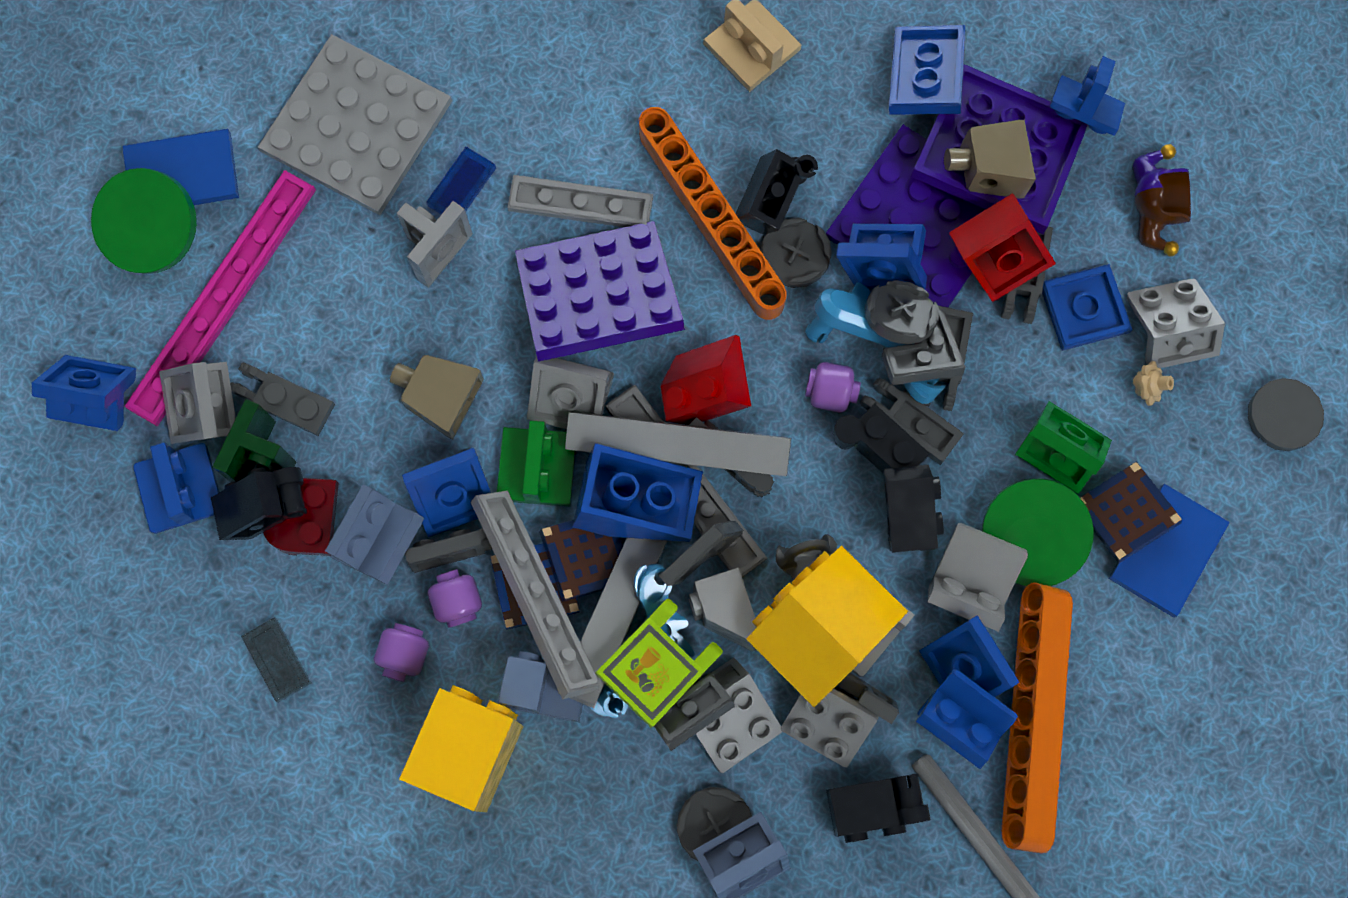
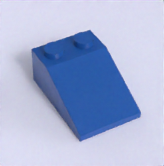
M595 443L586 460L572 527L609 537L690 542L703 471Z

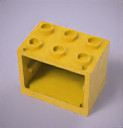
M841 545L831 555L824 551L791 583L789 582L773 598L774 602L761 611L752 621L757 628L746 639L815 707L871 652L907 614L908 610Z
M452 685L450 692L439 688L399 780L472 811L487 812L524 726L516 721L518 714H515V712L503 705L489 700L487 707L482 706V699L455 685Z

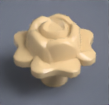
M1151 361L1148 365H1143L1141 371H1138L1134 377L1135 393L1141 396L1148 406H1152L1154 402H1160L1163 390L1173 389L1174 379L1172 376H1163L1161 368L1157 367L1155 361Z

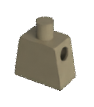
M1025 120L972 127L968 130L960 148L946 149L944 154L945 169L947 171H964L966 188L971 192L1005 197L1013 193L1016 198H1025L1036 180Z
M424 355L421 358L416 369H412L402 363H397L390 376V383L405 389L401 396V402L404 407L452 440L484 380L481 370L429 355Z

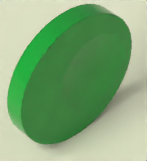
M146 168L123 171L108 180L95 198L91 213V227L95 242L102 254L111 263L123 270L133 273L153 274L170 269L183 259L195 238L197 218L192 199L177 180L163 172Z
M1024 479L1005 487L989 504L982 523V532L1028 551V557L1015 582L1023 586H1028L1033 582L1053 586L1066 581L1081 569L1093 545L1094 528L1088 508L1071 489L1049 479Z

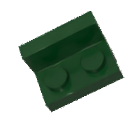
M245 399L212 468L230 482H234L246 477V472L254 469L256 464L257 468L267 467L270 472H274L282 468L294 467L296 461L280 445L268 441L276 421L259 404Z

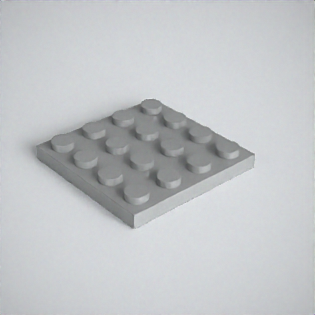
M331 34L258 145V149L265 155L370 211L381 215L452 103V98L444 92Z

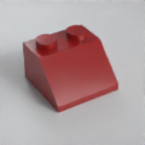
M1013 193L949 232L962 258L992 302L1056 264Z
M733 335L675 356L660 385L666 421L690 425L696 417L704 422L751 407L740 336Z

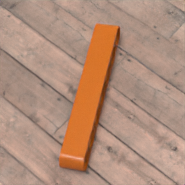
M660 107L647 108L639 117V137L643 146L753 311L765 320L777 318L782 314L787 296L785 286L670 115ZM652 125H658L663 130L652 133L647 128ZM670 153H677L682 158L677 161H670L665 156ZM688 181H696L701 186L697 189H689L684 184ZM707 209H715L720 215L715 218H708L703 212ZM726 237H733L739 241V244L734 247H728L722 243V240ZM750 265L756 267L759 273L754 276H747L741 269L744 266ZM771 294L779 302L775 305H766L760 298L763 295Z
M1034 582L1024 589L1020 603L1015 676L1019 683L1013 687L1012 711L1018 717L1010 727L1001 832L1003 842L1008 848L1042 854L1047 853L1051 849L1055 839L1073 601L1071 594L1067 590Z

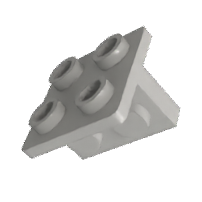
M834 688L815 707L799 694L794 706L781 726V731L837 764L848 767L876 724L879 716L859 704L855 698Z

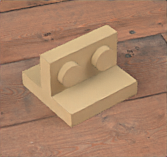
M740 0L730 1L725 7L724 23L704 39V45L749 92L801 50V44L758 0H751L746 5Z

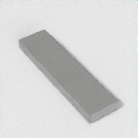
M513 175L507 208L511 212L628 227L636 224L646 225L650 221L653 194Z

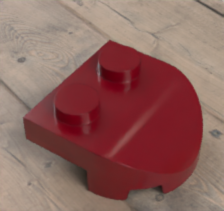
M303 478L304 484L301 486L307 514L297 518L286 519L263 532L264 536L272 546L288 555L331 556L325 550L334 535L339 483L337 480Z

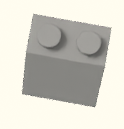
M739 568L695 581L693 593L689 594L690 599H688L694 620L702 619L704 628L752 652L756 651L753 645L746 639L757 627L752 623L755 615Z

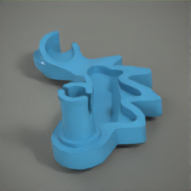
M856 283L850 293L834 288L823 291L814 306L817 316L805 330L807 337L815 343L817 340L819 343L825 342L828 335L835 328L888 348L910 345L889 341L879 336L869 326L865 318V304L871 291L861 283ZM939 379L904 384L914 400L921 404L931 403L946 387L945 385L934 386Z
M645 564L636 571L634 576L636 596L645 610L647 619L668 599L672 586H667L665 582L658 584L654 580L656 573L666 570L660 564H650L648 566ZM675 612L661 629L690 657H693L695 651L677 632L687 627L688 621L684 616ZM605 684L595 708H590L599 715L617 718L619 717L617 713L625 714L628 705Z

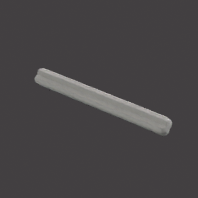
M926 754L916 760L912 765L914 771L919 774L921 780L1011 897L1040 898L933 758Z

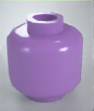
M822 362L817 366V369L811 368L805 397H810L811 405L815 408L842 413L848 408L849 402L857 403L861 382L854 381L855 373L851 367Z
M458 569L437 575L438 583L430 586L427 591L435 619L441 623L446 622L448 628L476 619L475 613L481 609L482 601L474 577L471 575L460 576Z
M395 623L394 628H387L382 632L374 656L375 664L384 668L382 676L404 682L406 675L417 676L420 674L429 648L428 641L422 637L423 631Z

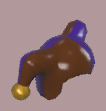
M1166 144L1161 150L1136 158L1133 162L1132 170L1138 183L1134 194L1136 209L1140 214L1139 241L1145 247L1164 251L1167 256L1172 257L1178 253L1179 245L1175 241L1167 242L1161 238L1160 232L1166 225L1182 224L1191 221L1189 169H1157L1155 167L1162 159H1172L1176 154L1175 147L1171 144Z

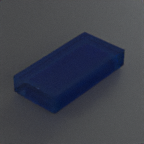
M465 147L426 201L427 206L442 215L451 202L454 201L463 207L466 212L496 170V165L470 148Z

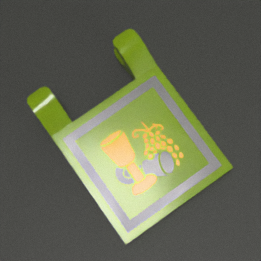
M666 599L595 672L650 728L668 712L723 653V650L715 642H711L693 660L661 629L678 610L677 605L670 599Z

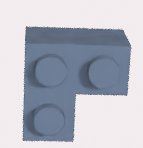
M519 651L518 658L508 656L498 700L500 705L512 710L580 722L583 704L570 698L562 700L547 665L544 663V659H541V655Z

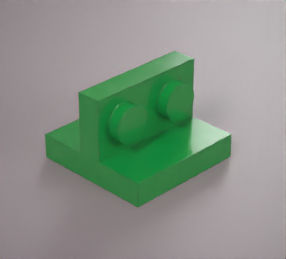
M1048 401L1015 455L1079 494L1093 474L1096 475L1104 464L1112 440Z
M530 420L529 429L503 427L497 492L508 490L514 503L571 507L576 451L565 449L567 432L548 431L544 421Z

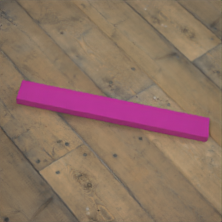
M286 170L283 171L124 407L158 427L166 415L159 371L192 363H201L315 193L316 189L314 186Z

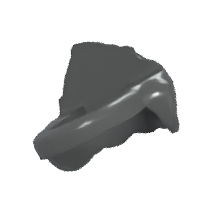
M825 534L821 540L805 541L791 548L779 545L776 550V563L780 569L789 574L794 580L824 551L829 555L833 554L837 550V543L833 537Z

